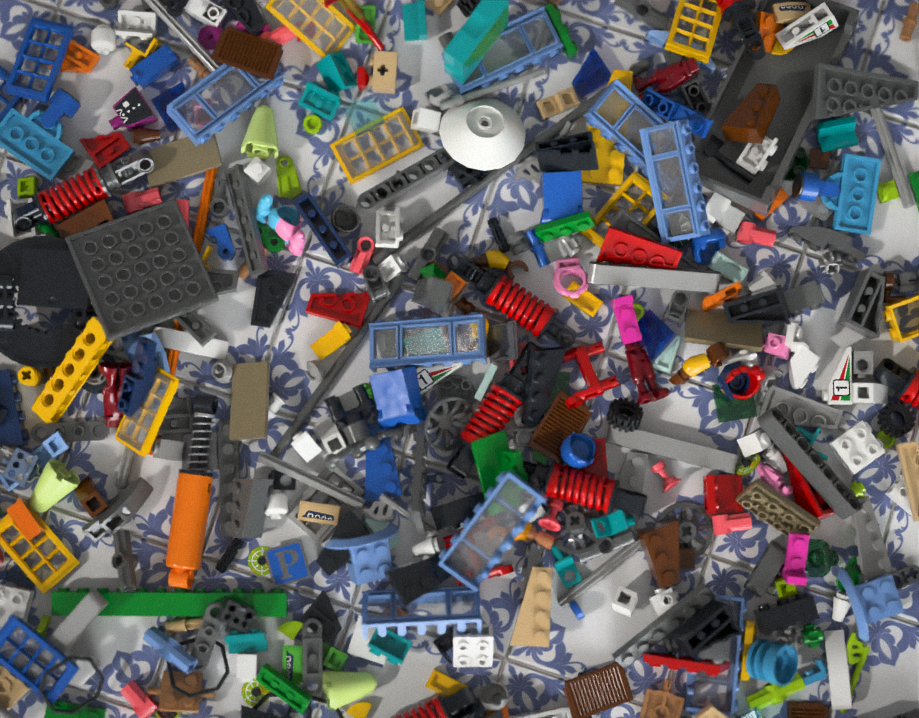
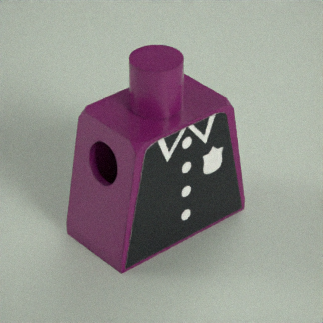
M135 86L113 106L118 115L109 120V123L114 130L125 125L129 132H133V129L145 127L158 121V119Z

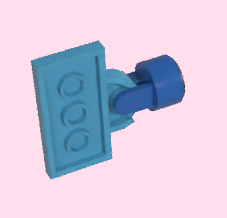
M62 88L57 89L48 100L50 107L46 111L37 110L27 118L14 108H11L0 122V146L51 182L55 180L75 153L74 150L60 141L63 136V125L60 120L63 116L72 119L81 107V103Z
M845 153L842 156L840 172L828 175L823 181L820 180L817 173L800 171L796 174L793 181V197L796 200L813 202L817 195H820L823 204L827 208L834 210L832 230L871 235L881 159Z

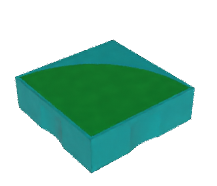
M481 0L445 48V73L462 85H464L508 26L510 4L508 0Z

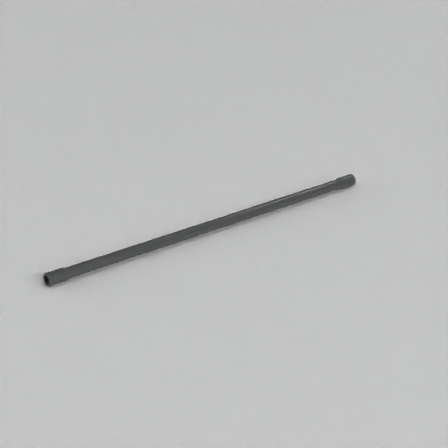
M643 58L630 67L628 71H633L632 79L647 70L650 64ZM605 88L525 145L515 161L500 169L491 170L480 178L482 183L479 186L473 183L405 233L403 241H399L398 248H383L372 256L371 259L376 266L535 151V142L550 140L564 128L567 121L573 123L584 115Z

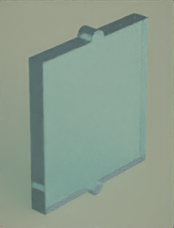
M371 96L355 101L354 104L343 109L356 136L372 131L373 128L385 123Z

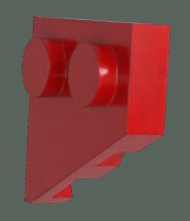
M121 132L79 140L100 169L106 167L107 163H113L132 149Z

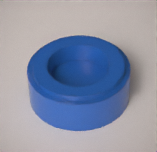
M574 600L569 603L578 620L583 619L585 615L577 602Z

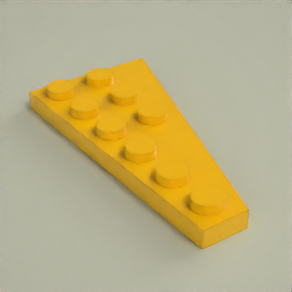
M613 70L607 86L611 81L618 79L631 91L633 71ZM613 90L596 112L613 126L630 106V103L624 100L616 90ZM628 118L617 130L626 139ZM589 125L587 132L591 131L599 170H581V181L621 186L625 153L616 150L615 144L612 141L604 139L596 127Z

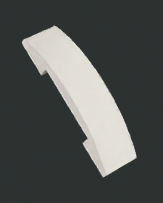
M154 326L153 333H156L163 348L197 354L217 360H226L229 342L212 338L202 347L188 332Z
M824 631L832 710L852 709L844 631Z

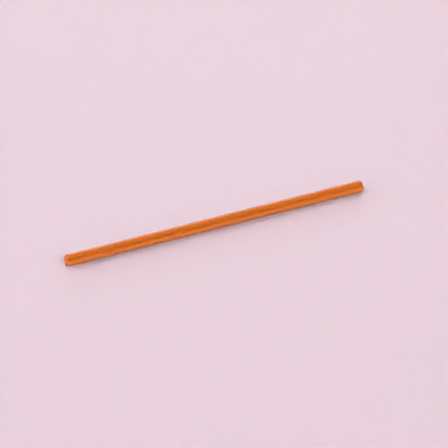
M218 167L206 171L192 237L199 254L202 248L215 186L214 179H216ZM175 319L173 330L184 332V328ZM169 349L167 360L170 374L175 376L180 351ZM162 435L156 436L155 439H154V442H155L156 438H157V439H161V438H162ZM152 446L148 453L149 455H153Z

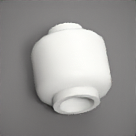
M98 25L91 32L92 48L103 55L113 51L116 47V32L108 25Z
M269 490L267 496L270 497L269 503H265L263 513L270 516L271 519H280L282 515L288 512L287 495L282 493V490Z

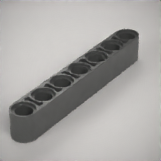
M442 147L359 195L356 211L362 216L369 215L446 171L457 161ZM445 156L449 161H443L441 157ZM429 165L433 170H427L425 166ZM413 174L417 179H411L409 175ZM398 183L402 188H395L393 184ZM377 193H384L386 197L380 198ZM361 202H367L370 206L364 207L361 205Z
M772 407L758 418L761 428L839 518L846 519L861 509V504L855 495L779 408Z

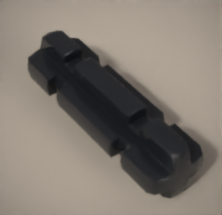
M496 217L489 219L488 225L492 228L491 232L497 245L499 244L500 252L504 254L510 251L509 244L506 243V238L501 226H499L498 219Z
M239 538L233 539L232 545L227 548L221 557V562L219 561L215 566V569L220 573L226 571L227 565H230L238 553L237 550L244 544Z

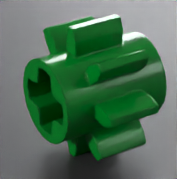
M813 623L803 625L805 630L800 631L803 645L808 644L809 648L820 646L819 641L824 640L820 626L815 627Z

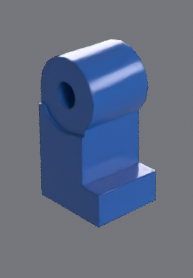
M224 223L207 229L209 237L216 239L218 256L224 261L233 260L236 252L227 225Z

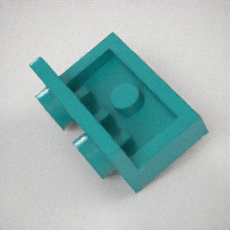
M307 81L298 106L332 122L342 103L339 97L340 94L333 90L327 91L322 89L323 86L315 81L312 83Z
M377 627L367 647L370 648L369 652L376 656L382 654L388 657V662L397 666L398 663L402 665L413 642L386 628V636L381 637L378 634Z
M261 628L249 629V633L232 630L230 634L225 635V644H228L229 654L267 651V631L261 632Z

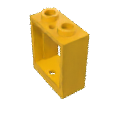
M919 293L883 305L884 311H882L885 321L889 324L890 329H888V332L894 342L901 343L919 336V328L901 334L893 309L919 300Z

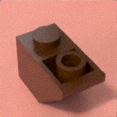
M90 476L84 478L78 487L74 489L79 502L91 518H95L111 505Z

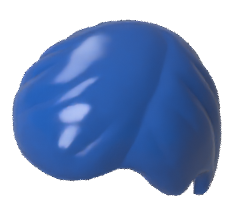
M710 227V234L692 238L691 249L696 263L700 265L709 264L715 252L719 251L720 248H725L726 233L723 229Z
M573 432L562 442L560 448L561 458L567 465L573 468L587 467L594 461L596 444L589 435Z

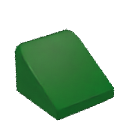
M435 263L419 269V272L426 280L431 277L445 280L446 274Z

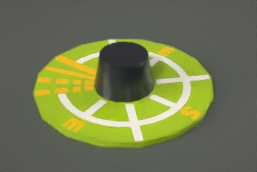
M758 454L745 457L737 465L736 473L738 475H745L758 466L761 457Z
M257 547L249 554L248 566L257 575H267L270 573L264 550L270 549L268 547Z
M253 678V682H245L242 687V697L251 706H255L266 694L270 693V690L256 681L255 678ZM269 697L261 705L265 704Z

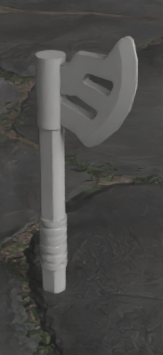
M566 122L558 138L568 135L573 125L571 122ZM533 158L524 162L518 168L514 180L517 181L521 178L528 181L535 180L536 183L541 185V172L538 173L531 167L534 165L540 171L538 159ZM527 169L531 175H527L523 171Z
M382 493L379 497L380 500L374 501L370 508L361 509L364 515L375 521L393 519V509L411 520L410 512L385 493ZM387 504L388 508L386 511V515H383V509ZM376 507H379L377 514H373ZM423 520L426 532L437 537L440 532Z

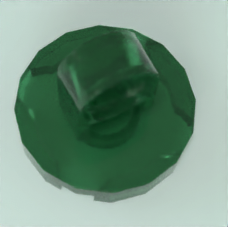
M809 539L805 571L810 574L808 575L810 577H824L829 573L832 566L838 564V553L831 549L829 544L823 539Z

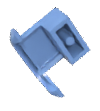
M391 523L385 529L372 534L347 539L333 538L325 544V547L328 549H349L351 560L347 561L350 580L357 586L387 578L384 573L393 570L388 539L399 532V527Z
M840 567L838 579L842 583L852 606L858 628V638L865 642L869 641L867 624L904 612L892 574L884 573L854 586L848 573L844 568Z

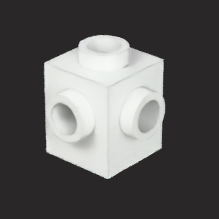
M671 587L667 589L658 588L654 590L656 594L648 597L656 615L665 613L680 600L677 591L672 590ZM665 597L668 599L666 604L663 601Z

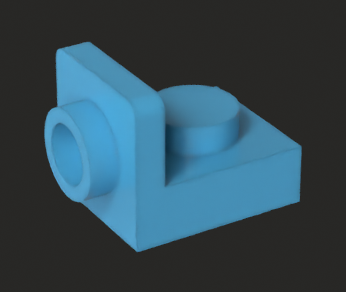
M814 658L813 661L817 670L815 671L812 668L803 672L804 675L801 677L805 686L828 677L826 674L828 668L824 660L821 661L820 658Z

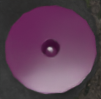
M206 25L200 30L198 42L205 50L215 49L222 28Z

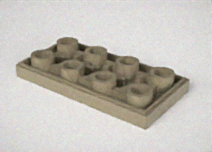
M215 133L211 135L208 142L205 144L201 143L197 147L188 137L148 149L154 162L153 170L147 173L151 188L223 166Z
M686 309L684 342L710 346L723 342L727 348L761 352L763 348L762 323H728L726 314Z
M270 362L233 364L229 439H265L268 433Z
M759 478L739 493L735 499L742 507L750 510L758 518L766 521L774 529L788 536L789 531L811 534L821 525L820 520Z

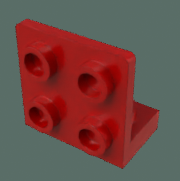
M742 475L703 476L705 514L744 512V507L735 501L737 495L743 491Z

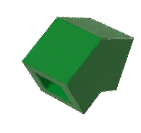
M532 449L533 460L542 462L545 465L548 458Z

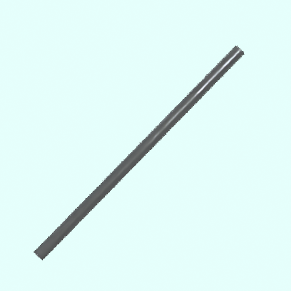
M403 272L395 277L388 287L391 297L379 299L362 323L361 329L357 330L270 455L277 458L281 456L368 333L369 323H374L407 278V275Z

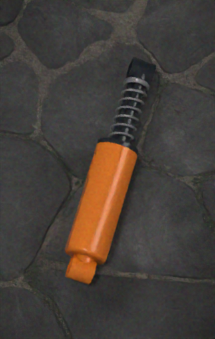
M199 393L195 395L193 402V417L196 421L192 424L195 428L191 431L194 435L190 439L192 446L189 447L191 454H188L190 457V461L187 462L189 469H179L165 562L166 566L172 567L168 577L169 586L190 589L193 584V570H199L201 567L214 473L204 471L207 470L205 463L209 462L206 460V455H209L207 452V448L210 447L208 441L212 439L209 437V434L213 431L210 429L211 424H213L211 420L214 419V414L218 409V397L216 395Z

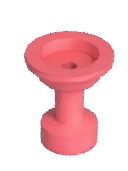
M663 460L650 469L653 473H658L663 479L662 493H665L681 482L682 479H678L675 476L670 477L664 469L666 464Z
M555 498L549 500L548 507L550 512L548 516L539 519L538 524L540 527L553 532L561 529V525L556 518L558 511L563 510L564 503L561 500Z

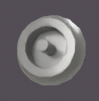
M225 359L217 360L212 366L213 377L224 383L231 379L233 374L231 364Z
M317 360L307 361L308 371H305L306 376L312 381L315 379L320 382L325 376L323 366Z

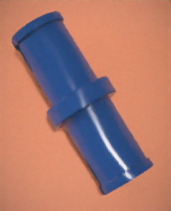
M535 228L525 232L524 234L531 246L530 251L534 253L539 267L550 264L551 262L544 249L545 245L541 243L540 238L535 233Z

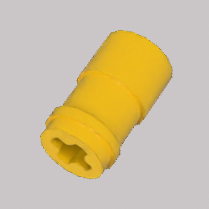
M25 366L19 370L18 379L24 385L38 387L44 381V374L37 368Z

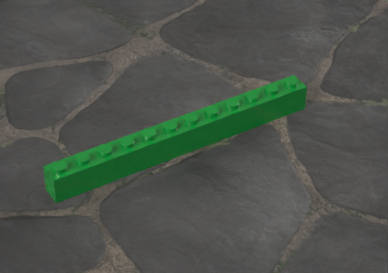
M62 587L58 588V591L52 592L51 616H69L87 594L91 592L89 588H77V591H70V588ZM97 588V591L109 602L98 616H204L207 606L214 601L223 603L224 596L231 597L253 607L258 613L255 617L288 616V592H284V589H272V592H264L262 588L252 589V592H245L244 588H234L233 592H225V588H214V592H206V588H194V592H186V588H175V592H167V588H155V592H148V588H137L136 592H121L120 588H116V591H109V588ZM212 608V614L214 616L217 615L219 608Z

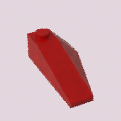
M784 454L795 504L820 521L835 514Z

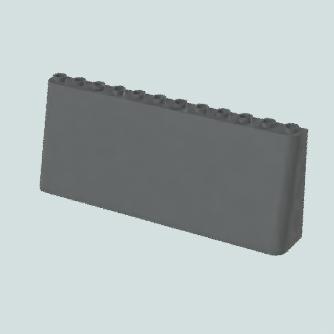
M833 0L760 1L757 12L763 11L772 14V5L777 3L806 2L810 3L811 10L825 2L839 26L823 37L795 46L792 51L783 55H774L768 52L762 59L754 60L750 57L745 44H742L741 48L736 49L734 54L735 60L733 64L730 63L726 70L727 76L719 84L718 90L720 91L717 96H713L710 106H712L710 111H706L704 116L713 120L706 138L694 135V138H696L693 143L695 146V157L699 166L700 182L703 187L717 192L764 217L767 216L812 123L815 65L822 63L839 66L856 30L860 10ZM757 83L775 84L781 101L765 136L771 140H774L776 137L778 141L775 145L778 148L772 156L768 155L766 158L768 164L763 171L758 170L753 175L744 169L754 177L753 181L748 183L714 157L705 155L703 151L713 134L725 143L718 151L735 163L748 143L726 141L721 124ZM679 165L678 170L680 171V175L682 176L681 167Z

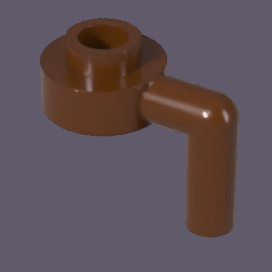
M884 271L883 275H881L885 277L883 302L891 303L905 298L906 296H891V290L894 287L893 271Z

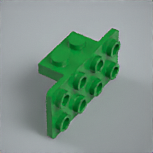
M498 431L472 441L471 446L483 495L491 486L494 488L497 485L498 481L496 479L502 471L506 472L509 468L522 479L528 481V476L523 466V456L520 450L509 448L505 431ZM510 479L498 495L516 507L522 504L520 490L524 488ZM495 500L487 509L489 515H496L507 510Z

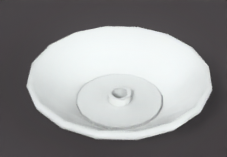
M484 96L464 102V105L459 107H450L442 117L439 130L443 147L454 160L468 168L483 171L500 169L515 161L524 148L526 136L522 120L512 107L498 99Z

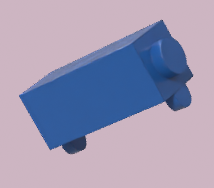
M165 44L129 69L133 74L130 78L136 86L140 84L145 89L180 65V62L169 46Z

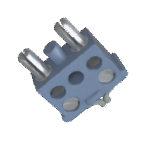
M6 445L2 446L1 451L12 456L11 459L4 456L1 460L2 463L7 464V467L0 465V472L3 473V477L18 483L21 488L25 487L26 483H31L36 478H40V465L37 463L39 460L38 455L33 456L19 448L14 450ZM24 454L23 459H18V456ZM15 463L20 464L18 468H14ZM37 466V476L28 480L34 467ZM11 471L15 472V475L13 477L9 476V473Z

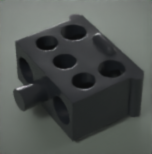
M458 161L448 168L449 175L454 177L463 190L473 182L476 186H479L482 183L479 178L488 172L487 170L468 168Z
M224 596V601L216 618L218 621L227 624L224 631L229 634L233 628L247 633L254 617L258 613L253 607L231 597Z

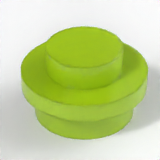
M854 480L849 486L857 498L865 497L864 492H866V489L862 482L857 483Z

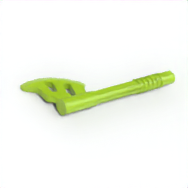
M854 632L850 635L846 648L848 663L850 665L857 663L850 680L851 699L870 650L869 647L856 640ZM840 709L839 711L846 714L847 709Z

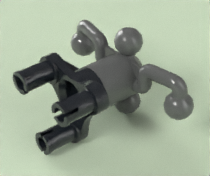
M363 383L352 388L359 402L356 408L345 412L339 396L333 395L324 400L331 414L330 419L332 423L341 425L349 443L348 446L338 453L326 455L324 465L329 469L336 468L339 461L349 454L353 458L359 459L363 457L365 451L377 449L379 440L390 437L392 440L398 441L404 435V429L400 426L379 431L374 435L372 434L365 418L375 404L369 398Z

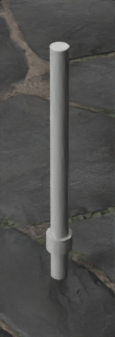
M542 67L464 95H455L452 99L439 103L440 108L444 110L453 106H462L464 102L545 75V69Z

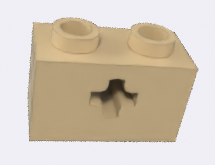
M375 51L374 57H371L370 68H373V75H369V86L372 87L373 93L395 94L398 64L397 52ZM382 69L386 70L384 75H381Z

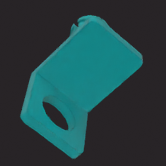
M798 425L796 427L810 445L813 446L821 427H818L814 433ZM816 451L824 461H827L828 456Z
M622 509L606 517L591 519V524L596 538L612 536L634 526L635 517L632 514L625 515ZM598 522L603 524L604 532L598 529Z
M553 544L550 550L557 561L554 563V566L564 587L567 589L581 582L582 577L574 564L572 555L567 556L565 552ZM567 571L575 573L576 577L573 581H567L564 578Z

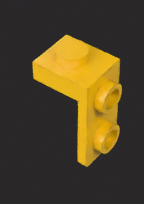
M336 322L333 325V329L310 345L321 361L352 339L349 335L352 331L346 323Z

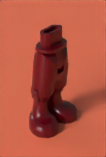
M694 57L687 61L683 59L664 68H657L652 76L648 78L636 76L633 78V83L636 90L641 93L639 95L641 100L645 94L643 91L659 82L660 84L653 88V90L666 95L694 77L693 74L700 71V68Z
M639 341L625 344L627 349L625 354L631 379L638 388V404L644 405L669 396L671 393L668 388H659L657 386L655 370L648 354L643 349V345H640Z
M111 362L99 363V371L105 375L107 384L103 387L102 394L104 419L108 428H118L124 414L117 411L124 375L125 373H131L133 363L121 362L118 367ZM117 368H118V372H119V385H118V387L116 388V386H115V380H116Z

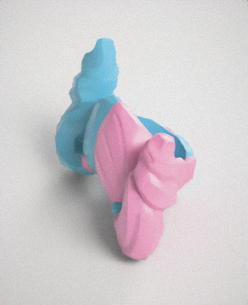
M262 195L254 211L256 220L263 224H269L273 230H276L277 234L286 243L291 254L294 256L302 255L306 237L304 232L300 230L302 217L299 218V212L290 205L273 208L271 195Z

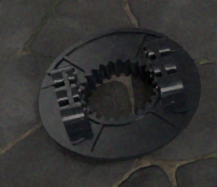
M53 236L28 237L18 240L0 251V352L9 359L26 366L36 368L58 367L65 359L66 353L76 343V338L86 328L87 322L92 317H97L89 298L88 310L75 309V311H72L71 315L73 318L67 319L69 324L63 323L62 329L60 330L57 327L54 333L51 330H48L47 334H44L43 330L36 333L35 328L28 330V324L21 325L23 320L17 319L19 314L15 312L16 298L14 294L18 293L16 286L19 287L23 248L70 251L66 240Z

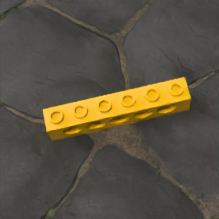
M92 317L87 322L82 334L76 338L74 346L66 353L65 359L56 368L53 377L45 384L44 390L35 399L31 409L46 423H58L114 341H107L98 317Z

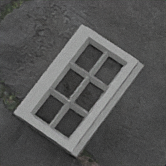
M325 466L317 476L328 481L335 474L341 479V482L337 485L341 488L345 483L352 489L351 493L359 497L365 492L338 467L329 469ZM308 486L285 515L320 544L336 525L323 524L316 532L309 526V521L297 520L300 501L311 502L310 500L319 491ZM329 495L322 504H327L331 498L334 499L339 506H342L341 520L352 505Z

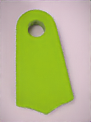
M287 155L280 156L276 162L279 197L292 200L302 193V189L292 158ZM284 160L288 161V165L286 167H283L281 165L282 161Z

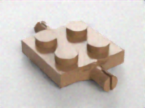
M163 671L160 687L148 686L147 690L148 695H159V711L199 713L203 697H215V692L194 698L182 695L171 687L168 671ZM172 671L175 686L185 692L193 694L207 690L202 685V672L186 674L181 671Z
M665 678L663 690H654L646 687L639 718L681 717L685 698L670 692L673 680Z

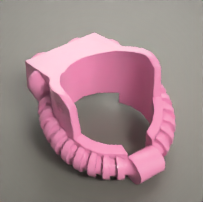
M579 257L556 260L553 278L555 290L563 296H570V299L578 298V295L584 293L589 287L588 275L583 271V267L579 265ZM566 275H574L582 281V285L577 290L569 291L562 287L560 280Z
M760 460L756 467L760 476L759 479L783 496L790 497L793 493V488L790 485L788 487L784 486L786 483L782 480L784 476Z

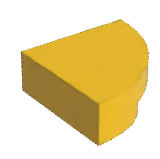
M777 39L771 54H787L795 47L785 50Z
M366 701L355 703L346 713L355 718H366L373 703Z

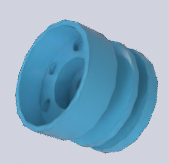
M758 639L753 642L746 658V669L750 677L779 686L788 685L795 677L798 668V654L794 647L767 639Z

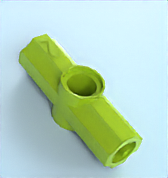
M796 672L795 677L788 685L779 686L768 683L762 689L746 696L745 699L750 710L754 713L769 705L779 704L785 701L788 696L806 687L802 677Z

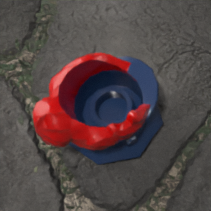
M740 361L725 365L717 378L719 390L729 399H748L760 389V381L765 379V371L759 365L750 367Z

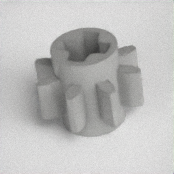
M570 234L560 241L562 247L559 250L564 256L569 254L572 258L583 250L580 246L583 244V241L578 235L573 237Z
M832 251L822 254V260H818L822 273L826 272L829 275L839 273L840 267L844 266L840 254H835Z
M795 628L782 630L783 634L779 635L778 642L791 645L796 651H799L798 647H801L803 644L801 633H796Z

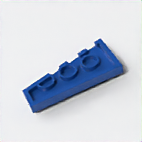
M378 421L368 423L373 435L382 431ZM390 437L379 440L377 449L366 451L365 503L380 500L379 497L382 493H385L390 498L403 495Z

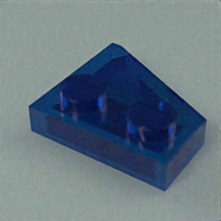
M594 48L591 49L588 57L572 81V86L581 99L607 84L612 75Z

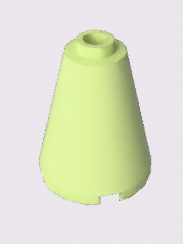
M260 105L255 109L242 142L241 153L246 152L249 158L254 159L256 156L260 160H268V157L273 156V159L279 156L274 111L267 105Z
M50 459L46 463L29 499L30 508L36 513H44L77 488L81 480L75 471L71 469L69 472L65 469V463L56 459Z
M323 672V690L327 699H329L326 700L329 711L373 693L374 688L377 687L376 676H372L371 672Z

